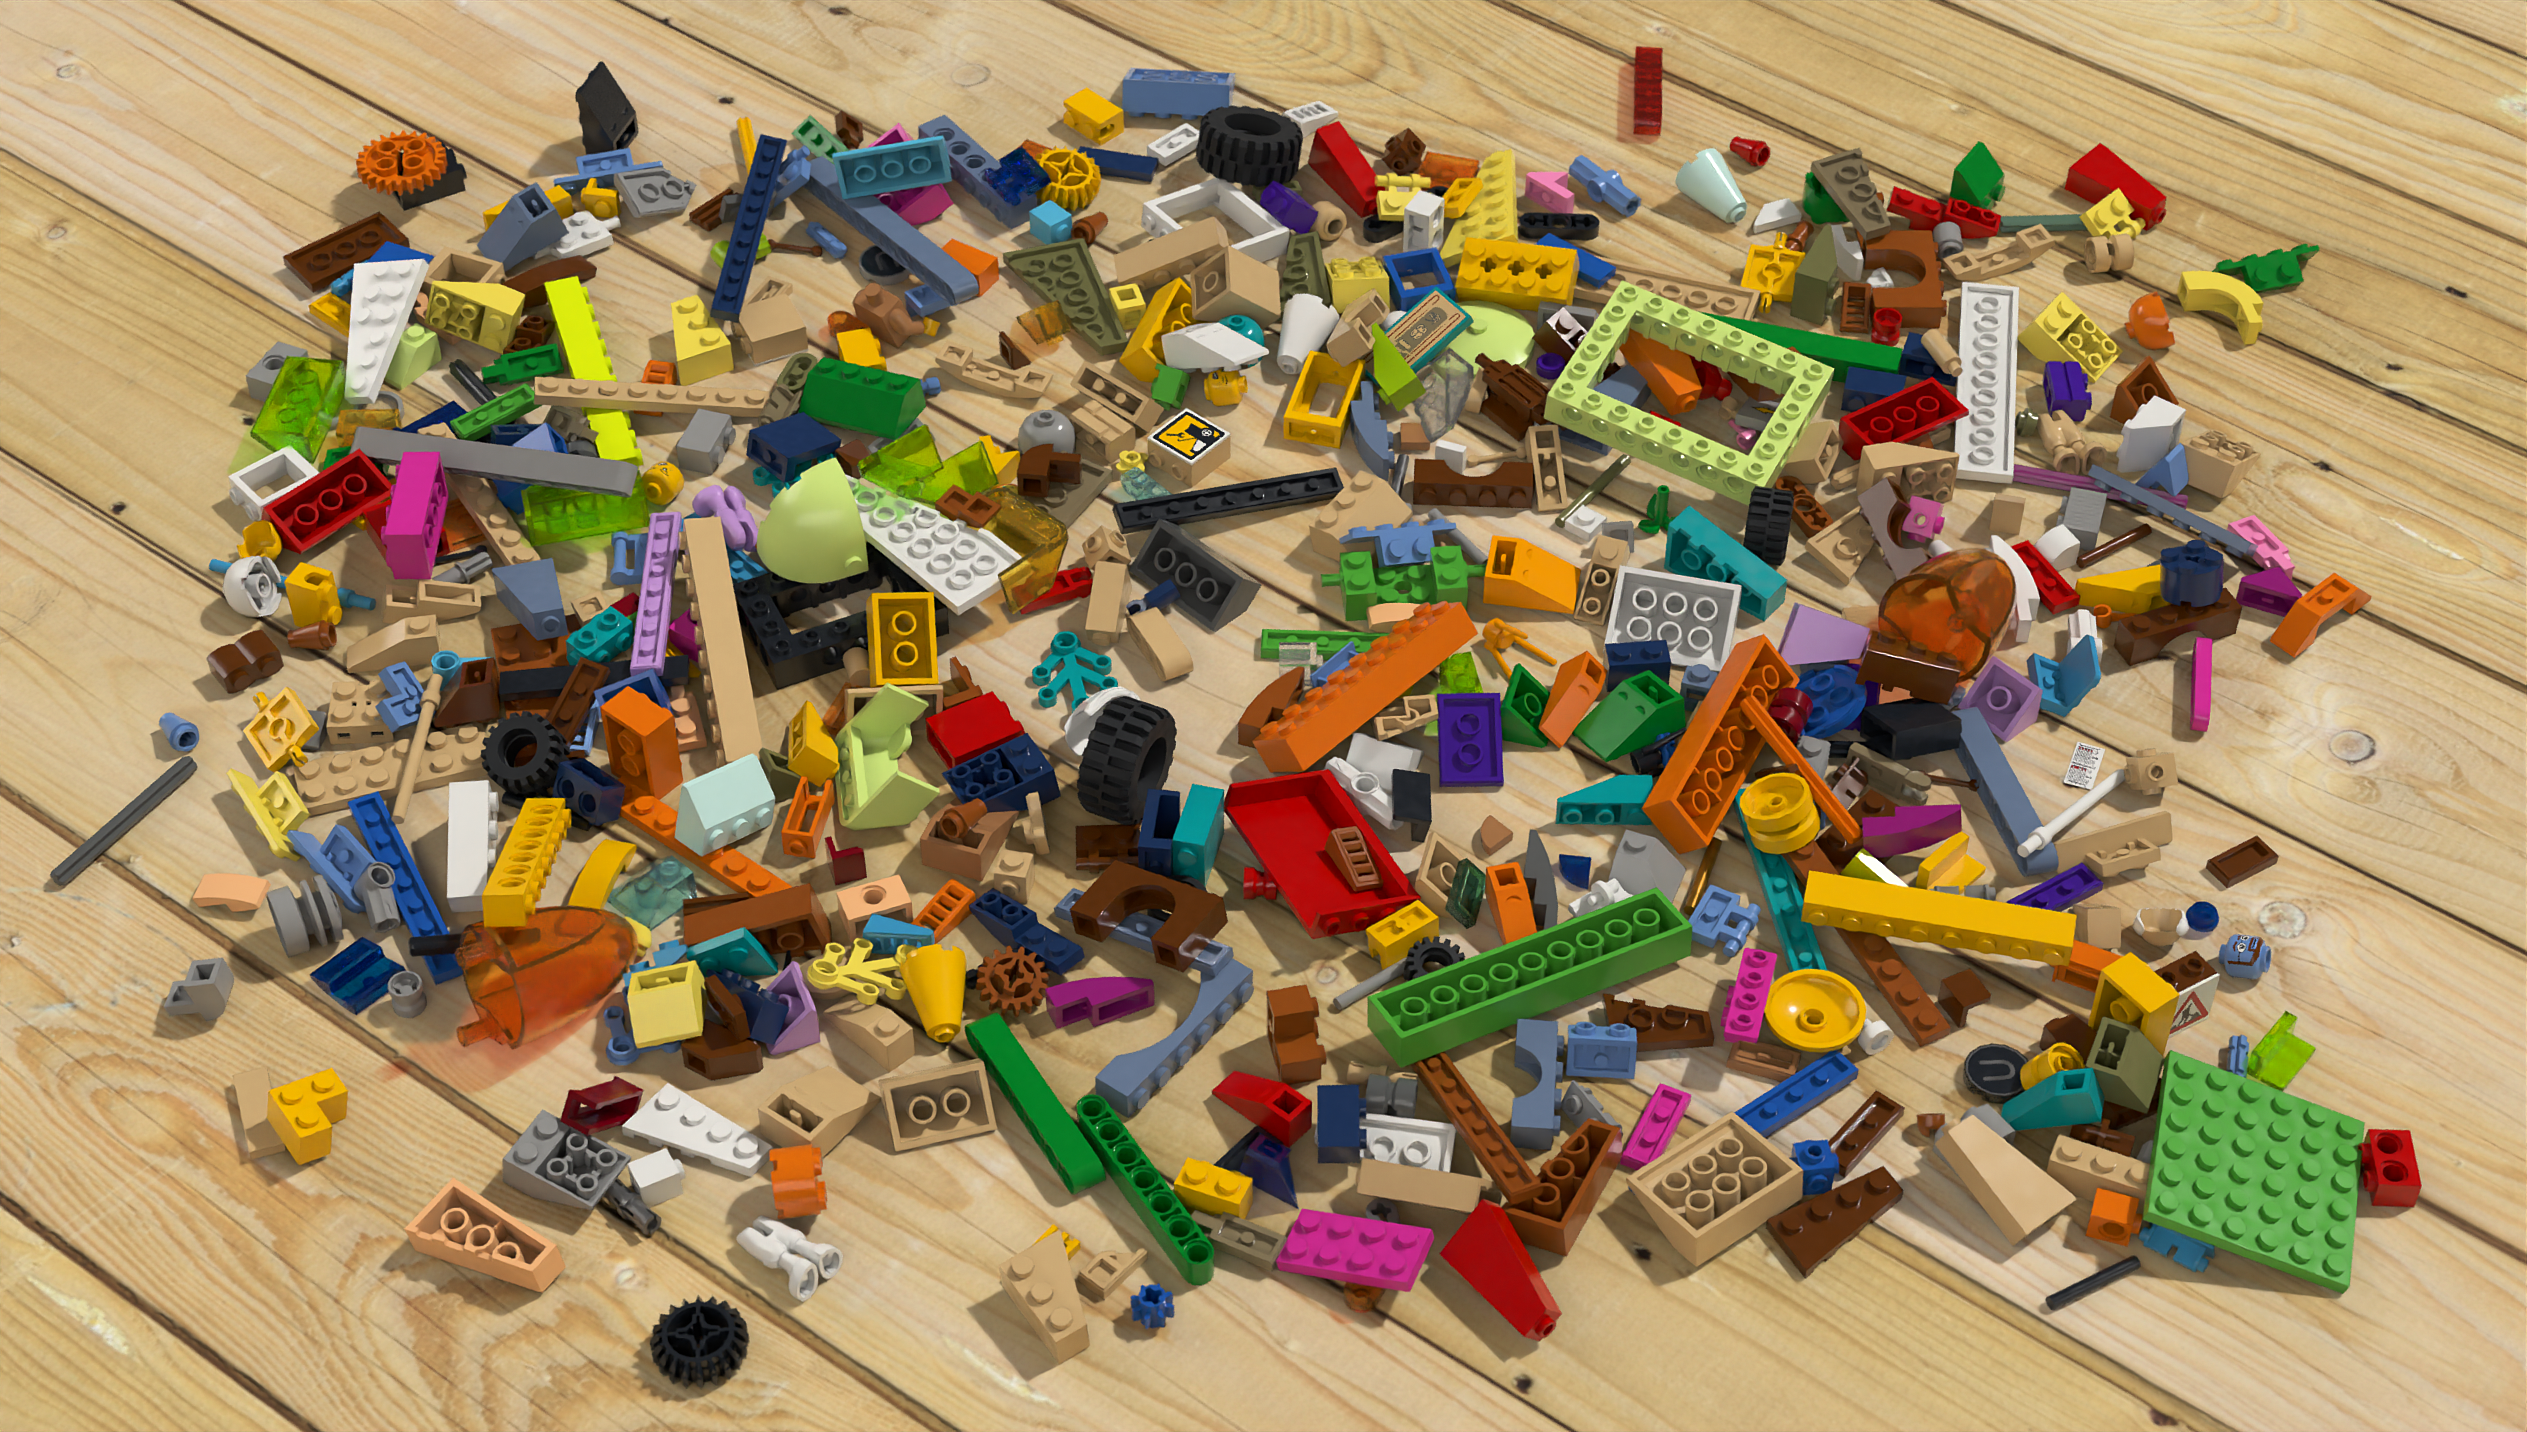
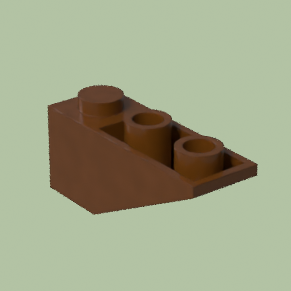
M1563 307L1549 318L1532 338L1546 353L1560 355L1565 360V366H1567L1588 332ZM1615 361L1613 364L1609 363L1604 371L1602 381L1598 383H1602L1622 368Z

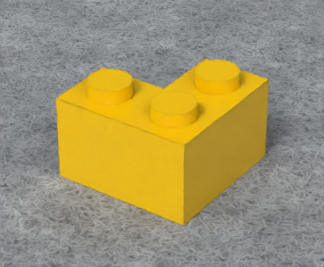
M329 1068L268 1091L267 1119L298 1165L331 1154V1124L346 1118L348 1090L333 1068Z

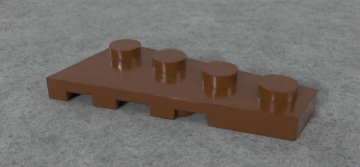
M1882 1166L1767 1219L1766 1229L1806 1279L1814 1272V1268L1823 1260L1825 1262L1836 1254V1249L1847 1240L1849 1242L1859 1235L1860 1230L1864 1226L1875 1222L1898 1203L1903 1197L1904 1190L1887 1169Z

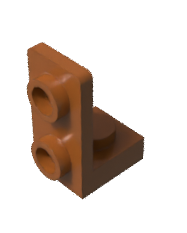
M956 656L949 659L951 680L959 693L943 698V711L983 695L980 686L973 684L967 666H962Z

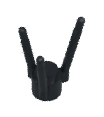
M1683 727L1651 745L1630 752V760L1635 772L1638 775L1645 773L1652 775V778L1661 776L1664 768L1658 769V765L1662 764V757L1658 749L1685 734L1687 729Z

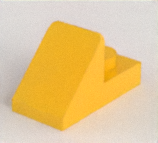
M991 435L980 436V459L991 495L994 497V491L997 487L1003 484H1010L1017 477L1020 452L1001 453L999 446L993 445Z

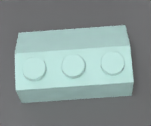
M753 753L682 784L674 838L702 857L771 825L775 796L757 756Z

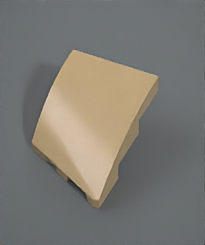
M1435 695L1403 696V698H1396L1370 719L1377 741L1437 721L1438 709Z

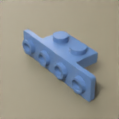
M630 148L576 157L579 175L556 178L553 181L554 187L560 185L572 196L586 188L590 178L596 179L597 188L604 189L605 187L615 186V173L663 167L662 161L634 165Z
M1444 519L1428 521L1427 525L1419 526L1418 521L1401 524V528H1393V524L1376 526L1375 530L1367 531L1366 526L1349 529V534L1339 538L1340 544L1375 541L1379 568L1430 563V547H1435L1433 536L1446 534L1457 529L1456 523H1445Z
M335 824L327 839L321 845L312 834L289 830L286 836L294 844V850L311 863L310 868L314 872L322 874L329 888L344 901L343 905L351 912L357 914L361 912L367 913L364 902L355 894L354 885L365 870L377 861L345 826Z

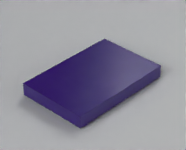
M1500 693L1437 694L1439 787L1503 786Z

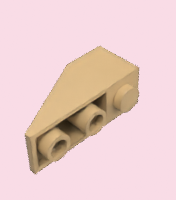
M1598 535L1574 620L1604 626L1612 607L1620 565L1627 566L1630 556L1628 541Z

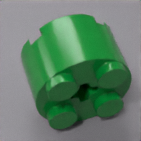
M1812 171L1810 173L1807 172L1805 175L1802 207L1811 216L1810 220L1815 224L1841 221L1850 222Z

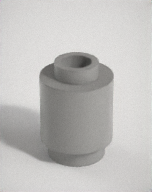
M1943 222L1934 228L1932 233L1933 241L1938 242V257L1941 260L1963 251L1961 231L1957 224Z

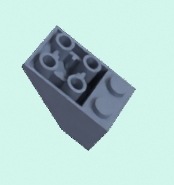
M535 182L511 197L478 242L477 247L485 258L503 263L505 272L526 258L534 256L548 245L558 242L569 232L553 204L538 183Z

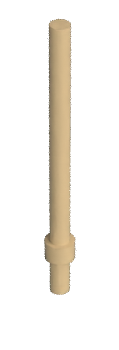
M432 674L430 676L427 690L421 696V712L391 818L396 824H402L405 821L433 713L440 704L441 696L439 691L443 677L439 674Z

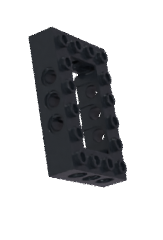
M868 541L866 542L869 571L826 583L796 582L770 572L733 584L740 624L777 690L845 668L843 655L851 648H864L869 655L866 610L795 634H791L783 618L809 607L817 608L819 604L837 598H847V595L868 588L869 590L875 589L882 584L884 576L891 586V593L929 591ZM934 596L937 638L949 634L947 606Z

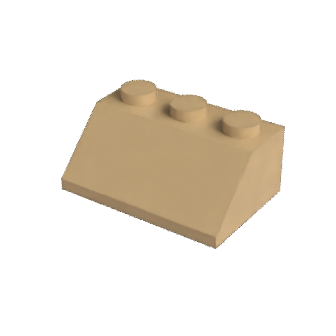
M1360 470L1309 524L1313 551L1339 562L1340 553L1370 551L1372 560L1377 555L1375 541L1340 544L1339 538L1349 534V529L1366 526L1367 531L1375 530L1376 526L1393 524V528H1401V524L1407 523L1413 516V512L1384 479Z
M943 685L899 686L898 688L928 701L929 706L910 724L911 735L927 734L925 718L943 711ZM882 687L845 689L844 712L846 724Z
M979 1058L878 1080L884 1112L895 1151L997 1129L984 1062Z

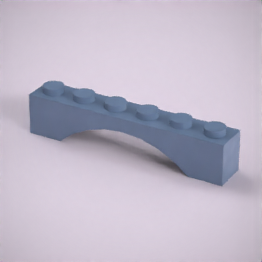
M1232 958L1215 977L1200 972L1201 986L1197 1002L1191 1014L1182 1025L1168 1037L1150 1047L1133 1053L1117 1055L1095 1077L1096 1095L1102 1096L1112 1109L1127 1118L1137 1109L1143 1108L1158 1087L1165 1086L1171 1074L1179 1066H1184L1191 1058L1192 1053L1200 1045H1205L1210 1040L1213 1032L1221 1024L1229 1021L1233 1011L1241 1003H1246L1251 998L1254 992L1252 969Z

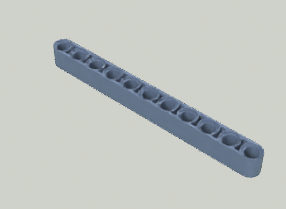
M820 156L808 161L811 163L809 181L803 187L949 304L955 305L979 293L977 280L968 269L876 197L867 195L843 199L835 165L825 157Z

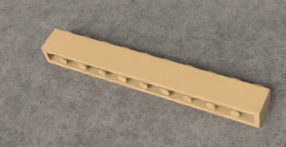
M721 518L684 519L683 531L678 532L679 550L685 551V555H682L683 573L689 574V578L686 579L687 597H693V602H690L691 620L697 621L698 625L694 627L695 644L701 645L702 648L698 652L700 669H705L706 675H703L704 694H710V699L707 700L708 718H714L715 724L711 725L712 742L719 745V749L716 750L717 769L752 753L759 760L762 741Z

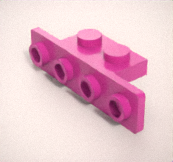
M1744 949L1735 986L1729 985L1725 1005L1730 1007L1724 1006L1720 1026L1725 1027L1724 1041L1735 1043L1740 1040L1757 1043L1777 954L1761 949Z

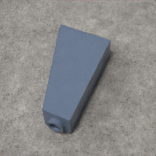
M1628 365L1592 389L1637 409H1641L1651 395V389L1647 386L1648 381L1634 367ZM1558 427L1561 440L1606 456L1612 450V447L1573 430L1565 429V431H1562Z
M553 558L492 568L497 598L536 640L568 635Z

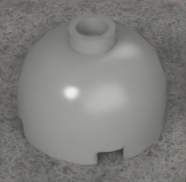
M1040 410L1031 413L1025 418L1019 428L1018 449L1020 454H1024L1032 447L1042 444H1054V452L1064 450L1074 454L1076 450L1074 426L1064 414L1058 411Z

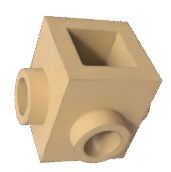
M1101 525L1081 544L1086 556L1085 561L1090 569L1094 571L1096 561L1126 565L1132 561L1126 547L1127 541L1117 530L1111 531Z
M2156 748L2137 750V756L2126 758L2127 765L2124 768V776L2126 782L2130 784V789L2142 790V795L2162 793L2161 787L2178 785L2174 753H2156Z

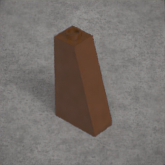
M2074 1014L2060 1019L2055 1018L2044 1025L2039 1047L2044 1052L2056 1043L2069 1044L2078 1051L2086 1066L2097 1031ZM2158 1079L2147 1114L2104 1100L2101 1125L2103 1118L2109 1119L2108 1129L2116 1131L2157 1114L2162 1079Z

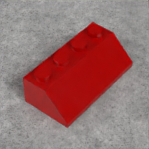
M1931 377L1841 417L1838 429L1844 442L1841 449L1854 461L1861 460L1863 446L1886 442L1905 444L1969 415V410L1936 379Z
M359 448L265 506L262 511L261 520L269 521L275 526L282 538V548L302 554L363 516V509L390 499L392 484Z

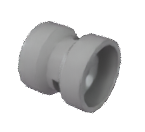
M401 971L390 978L388 990L392 998L394 1012L403 1018H412L420 1015L427 1006L420 976L412 971Z

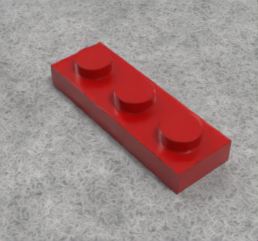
M2028 540L2011 546L2030 571L2037 586L2040 601L2053 615L2079 605L2080 595Z

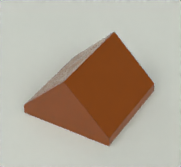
M2151 356L2145 357L2116 386L2110 418L2125 424L2128 419L2132 420L2136 416L2139 407L2142 404L2146 405L2154 395L2175 405L2179 404Z

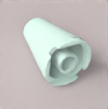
M1715 148L1700 151L1696 154L1697 160L1692 164L1687 161L1678 172L1675 179L1677 188L1680 192L1726 223L1739 222L1746 215L1747 203L1727 164Z

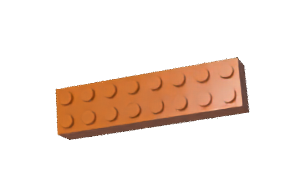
M1442 601L1430 605L1427 602L1416 607L1413 610V616L1393 625V631L1387 636L1374 640L1367 652L1355 655L1348 661L1349 666L1330 674L1327 677L1328 682L1307 692L1305 694L1306 699L1300 704H1295L1285 709L1282 713L1283 717L1277 722L1273 721L1260 729L1261 734L1252 742L1269 772L1305 771L1476 636L1478 632L1462 603Z
M1765 634L1739 642L1734 646L1642 807V810L1679 855L1709 845L1766 742L1765 738L1741 710L1740 702L1749 695H1753L1764 709L1767 710L1779 689L1785 687L1796 688L1800 680Z

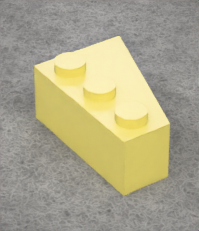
M694 295L671 303L680 385L687 386L734 370L731 343L714 318L710 317L709 311L699 296Z

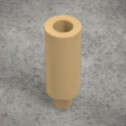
M1937 329L1927 331L1921 338L1922 345L1944 373L1952 374L1954 377L1959 376L1963 371L1960 367L1962 363L1960 357Z

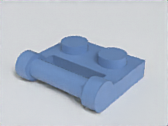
M615 531L611 535V545L614 547V567L610 572L612 583L616 585L642 583L648 533L628 534L625 531ZM626 549H635L634 569L626 568Z

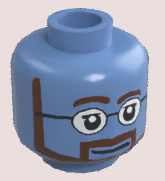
M2234 934L2229 938L2227 944L2221 945L2219 963L2225 964L2226 973L2231 977L2255 980L2261 977L2263 972L2267 973L2270 968L2271 947L2266 946L2265 941L2259 936Z

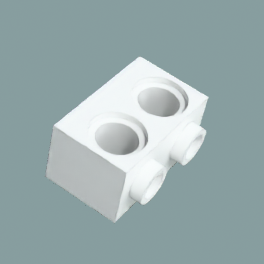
M1419 190L1404 208L1403 252L1438 248L1443 242L1445 198Z

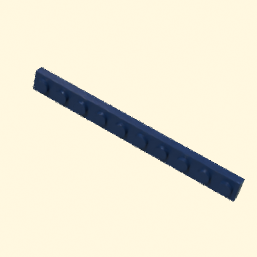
M760 134L711 306L710 317L736 323L739 321L786 150L787 140Z

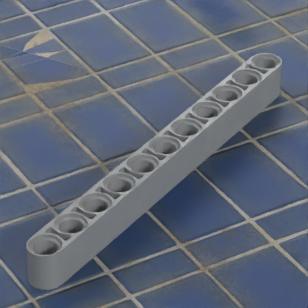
M362 426L356 427L350 450L351 454L360 448L372 463L391 466L401 464L403 452H440L444 473L627 498L632 495L638 471L636 465L618 460Z

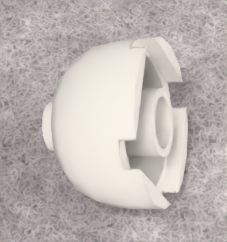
M251 556L242 558L228 568L224 577L223 593L232 609L240 614L249 617L272 615L278 609L282 593H277L276 583H281V577L276 565L268 557Z

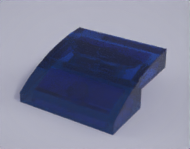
M361 937L310 973V976L332 999L351 1013L357 1015L389 992L388 982L392 976L406 970L404 966L385 957L381 946Z

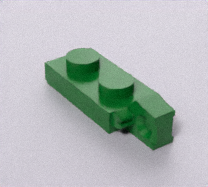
M557 343L500 355L499 359L494 360V365L481 368L484 384L499 382L500 386L531 381L535 377H548L564 373Z

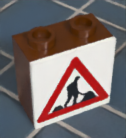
M2197 951L2154 971L2165 982L2170 983L2180 994L2168 1039L2208 1019L2220 975Z

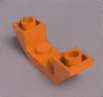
M2333 573L2294 603L2271 636L2270 642L2295 658L2314 643L2320 624L2340 609H2344L2352 615L2368 603L2372 596L2338 574Z

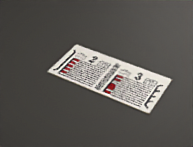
M2077 742L2063 783L2092 790L2105 749Z

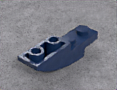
M994 888L969 905L973 915L1005 947L1011 946L1012 949L1024 947V955L1026 956L1033 952L1036 953L1035 963L1044 961V970L1048 968L1061 976L1085 958L1081 946L1040 924L1036 912Z

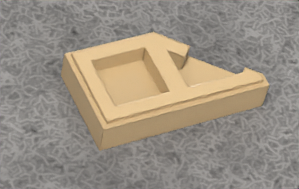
M1144 1248L1130 1253H1116V1250L1101 1251L1077 1273L1078 1281L1105 1300L1148 1259V1251Z

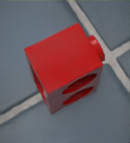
M2368 1129L2364 1143H2359L2358 1149L2362 1151L2360 1161L2361 1164H2364L2365 1168L2363 1187L2365 1192L2370 1194L2372 1206L2415 1207L2422 1185L2410 1130Z

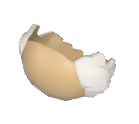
M2146 908L2138 911L2133 929L2151 945L2168 946L2177 942L2181 936L2186 934L2189 925L2183 910Z

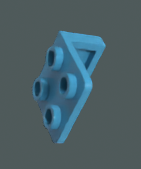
M2088 634L2079 641L2060 663L2035 653L2026 660L2029 680L2043 690L2039 708L2063 717L2074 707H2077L2085 695L2092 688H2095L2101 679L2095 639Z

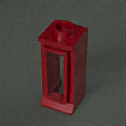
M614 1076L612 1081L585 1089H570L560 1122L587 1136L623 1125L638 1111L644 1090L617 1076Z

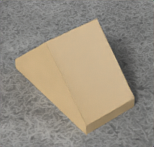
M1996 493L1989 530L2019 535L2026 498Z

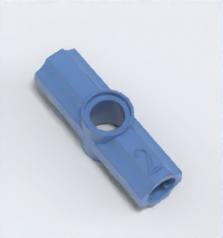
M1583 155L1576 157L1569 166V174L1587 187V192L1593 201L1597 203L1605 201L1626 217L1634 215L1641 206V198L1623 185L1620 175L1612 169L1605 172Z

